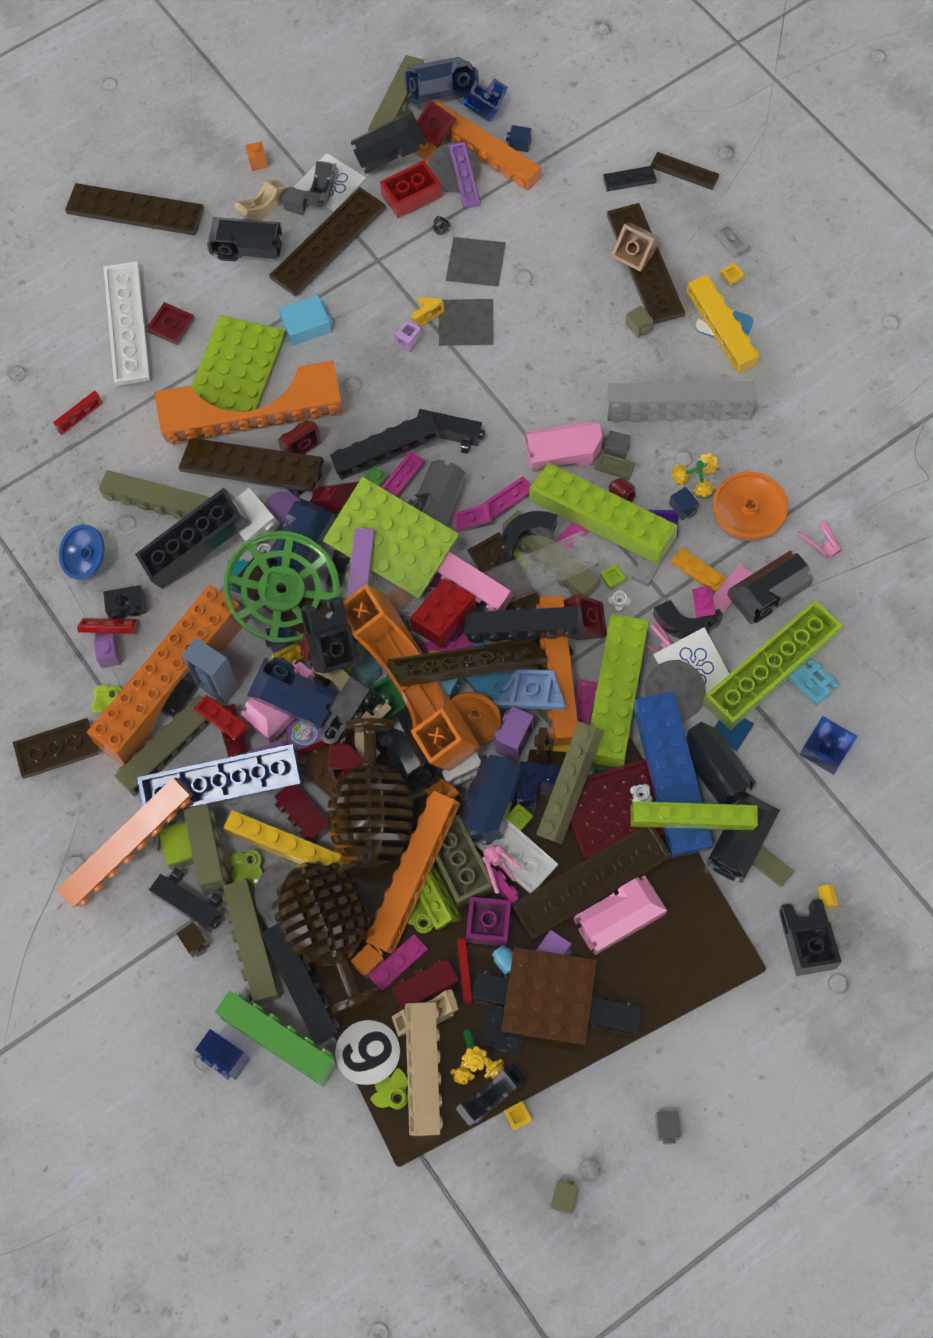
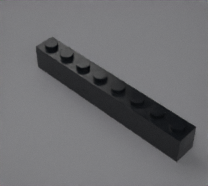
M490 971L477 972L472 1001L505 1006L509 975L498 977L494 976V973ZM592 994L588 1026L631 1036L637 1035L642 1008L638 1007V1004L633 1002L617 1003L616 999L605 997V1000L596 998L597 996Z

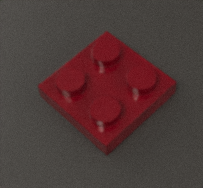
M429 100L417 119V123L424 138L439 148L457 118Z
M164 302L146 327V330L150 334L178 345L195 320V317L191 313Z

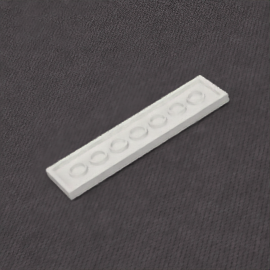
M138 262L103 266L115 386L151 381Z

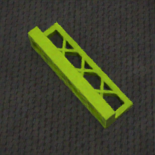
M433 864L419 898L436 930H440L450 922H459L463 918Z

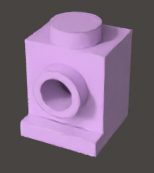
M406 320L394 334L395 343L410 353L412 347L422 337L420 326Z

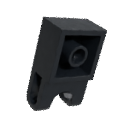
M339 597L329 599L327 601V613L322 619L314 606L306 605L301 608V617L314 672L327 673L359 663L351 626L348 625L342 599Z
M349 677L329 709L332 714L321 730V739L325 743L333 745L335 743H346L352 734V731L346 728V721L360 719L369 706L372 707L375 703L377 692L359 680Z
M819 898L813 899L809 904L808 917H801L796 914L791 904H781L779 909L782 927L796 976L836 970L842 962L831 923L828 921L824 904Z

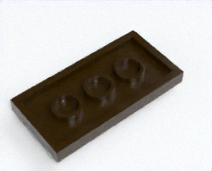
M85 718L14 741L13 746L21 777L26 779L99 755L97 746L87 734L91 727L89 719Z

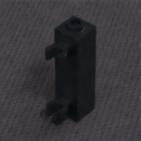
M419 409L417 417L422 413L431 412L441 439L461 443V453L468 454L470 445L478 446L480 440L484 439L485 430L480 421Z
M175 867L169 878L160 873L149 888L153 896L210 933L213 929L218 928L222 921V915L216 908L223 901L221 895L214 892L209 902L206 903L177 884L185 875L179 868Z

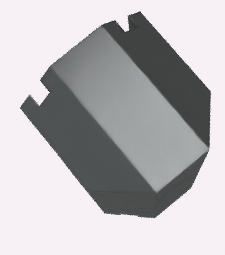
M440 459L431 461L420 489L414 495L417 498L414 501L410 499L407 503L446 526L466 481L465 472L456 464L450 463L446 465L444 464L445 461Z

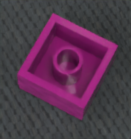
M470 897L466 942L495 946L505 945L507 947L511 900Z

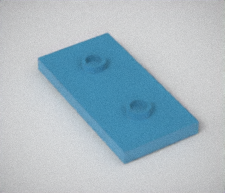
M480 642V643H476V644L473 645L472 647H474V646H481V645H484V644H483L482 642ZM507 670L500 673L494 672L485 675L468 676L463 679L475 692L483 694L494 701L500 698L504 692L502 689L511 680L512 674ZM498 708V709H499L500 712H502V711L505 710L506 708Z

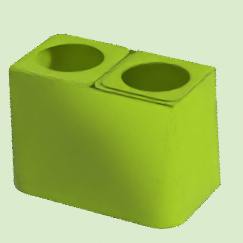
M186 821L163 828L159 835L166 865L171 870H174L175 867L181 868L194 864Z

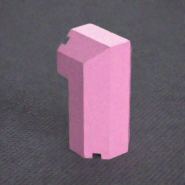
M585 421L525 431L529 466L531 470L544 468L548 462L555 466L572 463L577 468L592 466L601 452L602 432L600 424Z
M296 660L292 662L296 674L299 672L300 675L315 681L314 677L316 675L303 663H297ZM252 698L245 705L248 708L247 711L244 712L242 710L241 712L242 719L270 744L295 719Z
M642 876L641 881L639 877L631 880L617 889L619 891L617 896L613 893L574 916L575 924L580 923L581 928L578 930L590 950L594 949L593 953L595 955L666 915L667 909L646 876Z

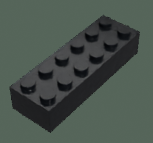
M223 487L135 553L151 582L160 588H164L248 525L250 521L234 496Z

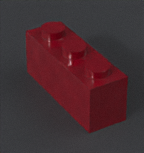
M296 785L284 787L274 796L276 800L275 806L281 813L284 811L289 816L287 820L293 827L298 826L301 832L299 833L304 840H310L315 844L329 832L327 824L330 823Z
M439 959L431 964L432 967L426 970L420 969L413 973V977L407 980L403 978L394 983L395 986L392 987V990L402 1010L405 1009V1004L426 1003L442 992L459 985V980L448 959Z

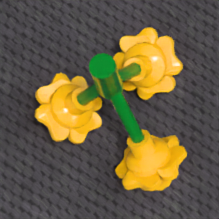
M713 453L702 454L701 459H698L696 467L690 470L685 465L677 464L676 467L672 468L671 476L676 484L684 486L690 480V473H698L699 484H696L692 491L695 493V496L707 498L709 495H712L715 486H713L712 482H706L702 471L706 475L715 473L716 468L719 467L718 457L713 456Z
M464 1030L463 1035L467 1049L465 1055L462 1056L463 1061L460 1067L450 1071V1074L454 1075V1081L462 1085L468 1084L469 1080L475 1078L468 1068L475 1072L477 1069L482 1070L484 1065L487 1067L484 1077L495 1079L504 1070V1061L502 1059L492 1061L489 1057L487 1058L486 1051L475 1046L471 1030Z

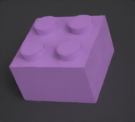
M512 706L510 712H505L502 719L503 725L501 729L497 728L493 739H495L494 746L497 754L517 762L533 731L534 716Z

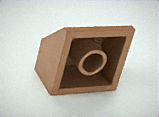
M632 223L624 224L610 257L641 272L653 256L661 238Z

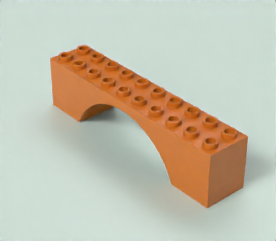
M334 360L298 366L293 381L279 398L264 407L251 411L234 412L212 406L200 398L190 385L154 392L161 434L165 441L170 444H178L181 440L187 439L189 441V439H198V437L203 436L212 438L220 433L229 435L237 430L242 432L250 431L254 427L267 428L271 424L284 425L288 421L293 420L294 422L304 421V418L318 419L322 415L327 414L329 416H336L343 412Z
M209 584L90 727L87 734L98 749L121 765H126L131 760L133 754L138 751L140 752L145 747L146 742L152 738L154 726L162 707L176 685L189 671L181 655L194 639L198 638L216 651H224L242 626L231 614L224 593ZM231 598L236 612L241 611L240 604Z
M365 584L344 600L343 604L348 625L351 626L352 635L379 662L399 690L412 718L413 728L411 733L429 763L450 771L479 750L481 747L440 681L401 687L388 668V659L423 653L387 595Z

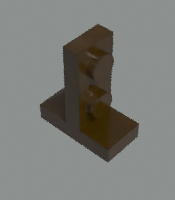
M539 727L538 735L534 737V747H537V750H529L526 763L527 770L560 772L567 752L553 751L548 729Z

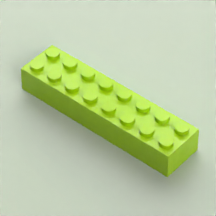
M549 462L529 488V501L657 565L676 539L678 525Z
M814 600L705 695L703 704L729 730H732L783 685L802 665H805L840 634L843 625L819 602Z
M610 615L590 723L591 726L604 732L593 760L596 764L611 767L625 765L634 713L633 703L637 696L649 620Z

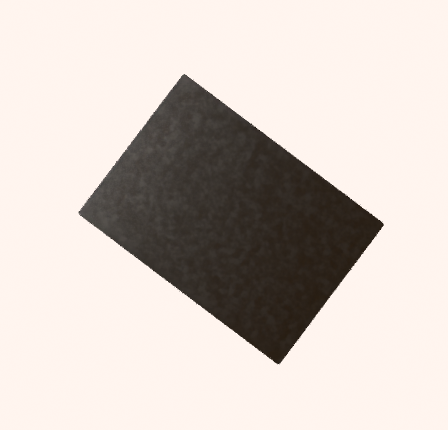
M630 737L625 765L643 760ZM605 766L606 771H607V770H610V769H613V768H617V767ZM542 771L520 782L509 810L510 813L519 803L533 815L532 821L521 832L558 863V867L541 886L584 861L571 823L562 845L536 835L559 772ZM463 811L458 813L460 818L462 817ZM662 836L661 839L667 847L665 836ZM409 841L405 844L393 846L405 848L400 855L377 858V860L391 862L376 868L355 865L343 871L345 873L349 871L354 876L348 882L358 883L359 889L356 891V894L361 893L364 900L361 902V906L366 905L368 909L363 918L370 917V924L363 929V932L366 931L367 933L369 928L373 926L376 920V912L382 907L385 900L384 894L393 882V874L399 869L401 856L407 850L410 844ZM475 846L482 860V858L485 856L483 855V852ZM699 853L669 858L638 876L640 881L642 876H646L667 909L666 915L599 954L595 955L593 953L594 949L590 950L578 930L581 928L580 923L575 924L574 916L613 893L617 896L619 894L618 890L613 891L550 929L571 943L570 950L572 953L570 956L597 960L592 994L597 996L596 998L605 1000V997L616 999L617 1003L633 1002L642 1008L636 1036L588 1026L586 1045L524 1036L521 1055L480 1046L488 1004L472 1001V1004L469 1005L464 1004L457 944L458 939L465 938L466 941L469 904L458 909L463 918L461 921L450 922L440 930H436L433 927L430 932L423 934L419 933L414 925H406L396 950L415 934L428 948V951L394 983L403 978L407 980L413 977V973L420 969L426 970L432 967L431 964L439 959H448L459 980V985L450 989L453 991L459 1010L454 1012V1016L436 1024L440 1034L439 1041H437V1050L440 1052L438 1072L441 1074V1084L438 1086L439 1094L442 1097L439 1115L443 1121L440 1135H409L408 1103L402 1109H393L390 1106L385 1108L377 1107L370 1100L372 1095L377 1093L375 1084H357L397 1167H402L501 1114L504 1110L531 1098L765 972L766 967ZM434 862V865H435L436 869L438 870V872H439V874H440V876H441V878H442V880H443V882H444L446 888L448 889V887H447V885H446V883H445V881H444V879H443V877H442V875H441V873H440V871H439V869H438L436 863ZM490 864L491 868L494 867L496 871L500 870L506 877L505 882L509 887L513 886L519 894L518 900L529 894L516 881H512L499 866ZM495 891L481 897L505 900L500 893L496 894ZM511 908L507 948H510L512 952L514 947L536 951L550 930L532 940L515 910ZM421 921L420 923L422 927L428 924L427 921ZM366 938L359 943L357 951L346 961L358 991L361 993L376 988L380 996L337 1014H333L331 1008L328 1009L330 1016L335 1015L340 1025L337 1028L339 1034L334 1038L338 1042L339 1037L348 1027L360 1021L372 1020L385 1024L394 1032L400 1046L399 1061L394 1071L399 1068L408 1080L406 1035L398 1037L392 1016L402 1010L392 990V987L395 985L394 983L391 984L382 993L370 978L366 979L351 963V960L368 944ZM466 942L471 995L477 972L490 971L494 973V976L503 977L504 974L493 961L494 957L492 956L493 952L501 946ZM380 949L383 952L382 957L384 961L393 954ZM312 962L309 965L313 972L309 974L312 980L317 979L322 989L318 991L321 998L326 997L330 1007L346 999V993L335 966L319 965L321 963ZM466 1029L471 1030L475 1046L485 1050L487 1058L489 1057L492 1061L502 1059L504 1061V1069L515 1064L528 1080L492 1113L470 1126L462 1119L456 1108L462 1102L484 1089L494 1079L484 1077L487 1068L485 1065L482 1070L477 1069L475 1072L468 1068L475 1076L473 1080H469L468 1084L462 1085L455 1082L453 1079L454 1075L450 1074L451 1069L460 1067L463 1061L462 1056L466 1053L467 1046L463 1031ZM400 1095L394 1097L395 1102H400L402 1099Z

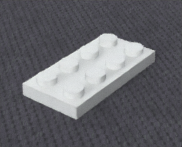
M507 820L508 824L502 839L495 840L488 846L473 842L482 852L491 845H500L502 850L521 866V870H518L505 858L503 860L515 877V881L528 893L538 889L558 867L557 862L509 820Z

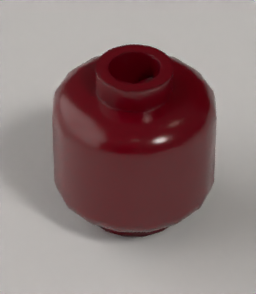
M617 478L609 484V492L629 502L634 500L636 496L635 486L626 479Z

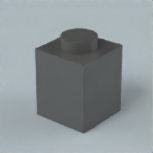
M289 186L282 195L284 210L303 216L309 205L307 204V199L303 198L304 191Z
M610 430L608 437L605 436L603 439L602 447H605L604 453L626 459L631 435Z
M678 1111L657 1112L655 1114L657 1141H663L664 1145L676 1144V1140L681 1138Z

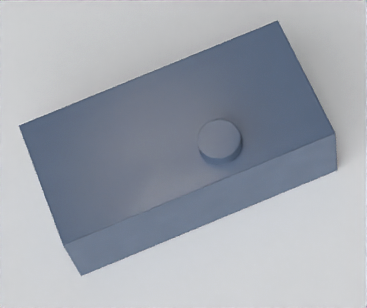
M195 638L181 656L195 685L226 705L239 689L234 670L225 656L198 638Z

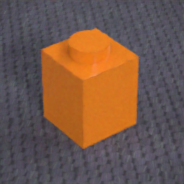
M262 141L247 144L246 150L251 170L268 168Z
M368 943L351 960V963L368 979V976L384 962L383 952L378 947H372Z

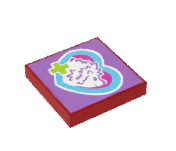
M300 720L291 722L286 727L288 745L296 744L298 755L326 745L327 743L320 736L324 722L319 729Z

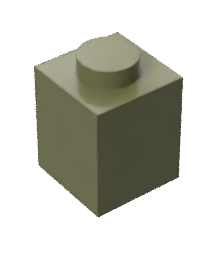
M639 306L626 314V325L639 338L651 332L653 319L642 306Z
M562 1178V1181L557 1180L550 1209L571 1215L578 1186H574V1181Z

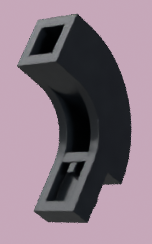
M316 161L312 186L309 190L304 191L303 198L307 199V204L321 207L327 204L334 184L336 163Z
M530 511L510 521L502 533L504 543L501 552H503V560L511 562L518 543L527 536L539 535L552 539L557 526L558 515L546 511Z
M671 600L654 607L653 617L664 631L679 639H683L704 627L709 635L710 628L713 629L719 626L723 617L721 610L717 609L714 615L688 618L678 612Z
M513 1064L504 1069L476 1095L462 1102L456 1110L469 1126L473 1123H478L509 1099L528 1080L516 1065Z

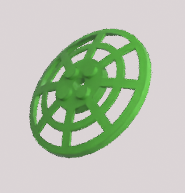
M274 531L253 537L234 553L225 572L224 594L234 619L249 633L271 642H295L303 639V634L280 638L277 637L279 627L284 628L300 623L303 624L301 609L298 606L302 598L314 599L311 606L317 608L320 600L339 597V579L333 561L316 542L297 533ZM286 539L284 551H271L261 555L255 546L267 540ZM293 541L309 547L320 558L311 564L302 556L291 552ZM249 550L254 560L245 570L243 578L231 575L236 562L243 553ZM273 557H283L281 566L269 568L265 560ZM290 558L300 562L306 568L297 573L294 569L289 568ZM326 564L332 578L333 593L321 592V582L316 570ZM257 565L264 573L259 582L248 579ZM310 574L315 583V591L304 590L303 579ZM230 583L241 586L242 599L246 608L239 612H236L230 597ZM278 585H284L287 591L285 593H279L277 592L276 587ZM247 587L258 590L260 599L253 604L249 601ZM263 606L273 610L272 620L263 617L257 610ZM292 610L297 616L295 620L280 622L281 612ZM252 614L260 622L271 626L270 636L252 629L242 619Z

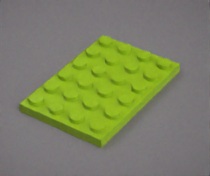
M219 315L191 388L204 401L223 410L244 412L258 409L284 342L286 330Z
M362 477L326 534L323 542L352 558L355 528L374 530L370 570L420 600L459 534Z

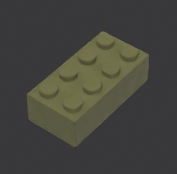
M207 804L184 809L198 886L205 896L211 895L214 892H223V886L231 883L229 872L226 871L224 866L227 864L225 853L220 847L223 845V840L217 829L219 827L217 815L215 816L214 810H210Z
M458 814L453 819L435 863L459 909L469 904L470 897H484L494 892L489 873Z

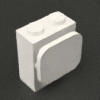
M250 488L236 498V501L250 521L248 525L238 531L246 542L257 535L274 532L280 525L278 520Z
M477 752L473 753L452 770L443 769L441 774L445 781L455 787L475 778L481 763Z

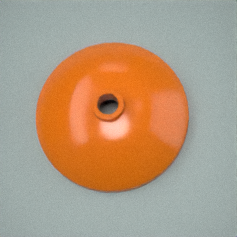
M462 692L452 697L453 704L477 743L481 745L492 741L497 728L501 729L502 725L501 714L496 704L485 695L477 692Z

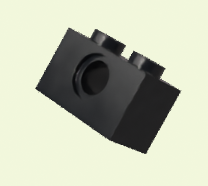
M141 585L103 591L105 612L109 619H121L126 616H140L143 613H147L145 593ZM129 602L127 605L122 606L123 603Z

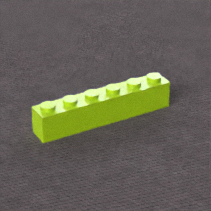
M636 801L631 805V827L754 830L758 826L757 805Z

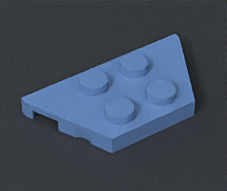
M516 670L511 680L502 689L504 692L500 698L493 701L498 708H512L513 706L518 709L566 710L558 679L553 670Z

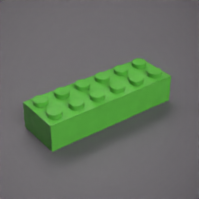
M228 991L215 1010L220 1019L324 1087L337 1067L333 1054L324 1048L320 1051L317 1049L318 1046L315 1045V1042L306 1036L304 1039L300 1038L301 1035L298 1034L297 1030L289 1025L285 1028L279 1018L273 1014L267 1016V1013L258 1004L253 1002L250 1005V1001L238 991L235 994Z

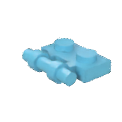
M811 658L806 663L810 667L809 670L802 665L788 680L817 706L830 695L831 691L827 686L836 690L840 684L835 681V677L832 674L829 675L822 668L823 666L819 662L816 663ZM817 673L823 681L821 682L814 674Z

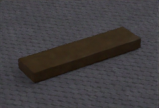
M660 152L656 153L650 165H653L655 170L713 190L719 179V174Z

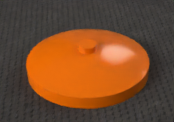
M740 472L726 478L717 488L713 499V513L719 526L729 535L741 540L757 541L772 536L782 527L788 513V499L783 488L771 477L758 472Z

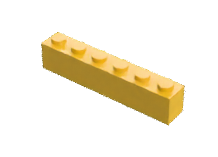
M706 274L688 282L687 294L714 334V337L736 372L740 374L757 366L759 359L758 350L753 348L749 336L743 332L740 322L734 318L732 309L729 306L727 307L723 295L716 290L714 281L710 280Z
M233 810L223 827L227 835L297 864L321 861L322 865L329 866L331 863L338 862L342 866L344 862L342 856L336 852Z

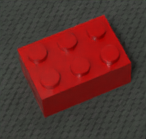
M424 160L380 181L381 195L397 218L442 197L441 183Z
M444 578L409 618L412 630L440 648H443L465 622V613L473 612L476 609L475 596Z

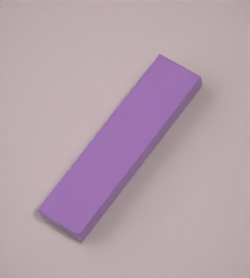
M465 142L449 145V152L463 208L480 206V199Z
M355 528L347 598L363 585H369L374 530Z

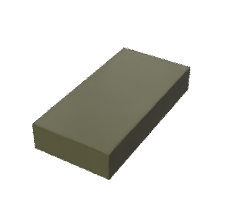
M600 452L595 470L630 480L635 462Z
M764 846L760 848L752 864L780 888L794 873L790 867Z

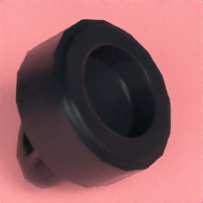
M436 216L433 221V229L438 235H443L451 226L450 222L442 216Z

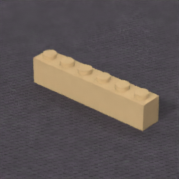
M436 1002L405 1004L409 1135H440V1129L443 1127L442 1117L439 1115L442 1097L439 1094L438 1086L441 1084V1074L438 1072L440 1052L437 1050V1041H439L440 1034L439 1029L436 1028L439 1010L436 1007Z

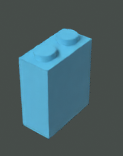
M318 295L279 308L281 321L292 346L331 333L330 325L333 324L329 314L326 315L325 303L320 301Z

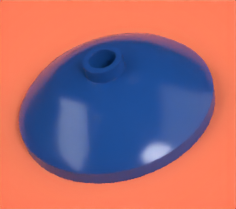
M80 524L74 526L65 534L59 548V562L67 576L77 580H84L97 572L102 564L105 553V545L101 533L93 526Z

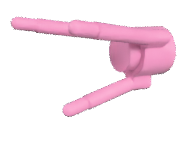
M824 520L819 522L828 538L823 544V549L799 531L796 532L799 537L818 550L823 557L828 555L832 558L842 551L841 546Z
M654 621L656 627L651 625V628L663 641L659 648L662 650L674 644L659 623ZM645 644V648L651 652H659V650Z
M491 845L483 852L485 857L482 860L487 867L494 891L498 894L499 890L490 864H493V866L500 864L512 881L516 879L503 862L504 858L518 870H521V866L506 854L500 845Z

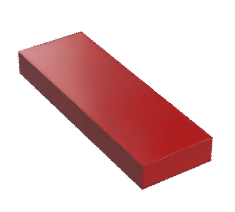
M94 390L56 419L53 424L57 432L63 435L102 405L99 394Z
M82 618L77 626L78 633L134 634L138 627V620Z
M205 695L194 707L196 713L236 742L250 728L245 722L208 695Z
M464 938L458 939L457 944L463 1000L465 1005L472 1004L466 941Z

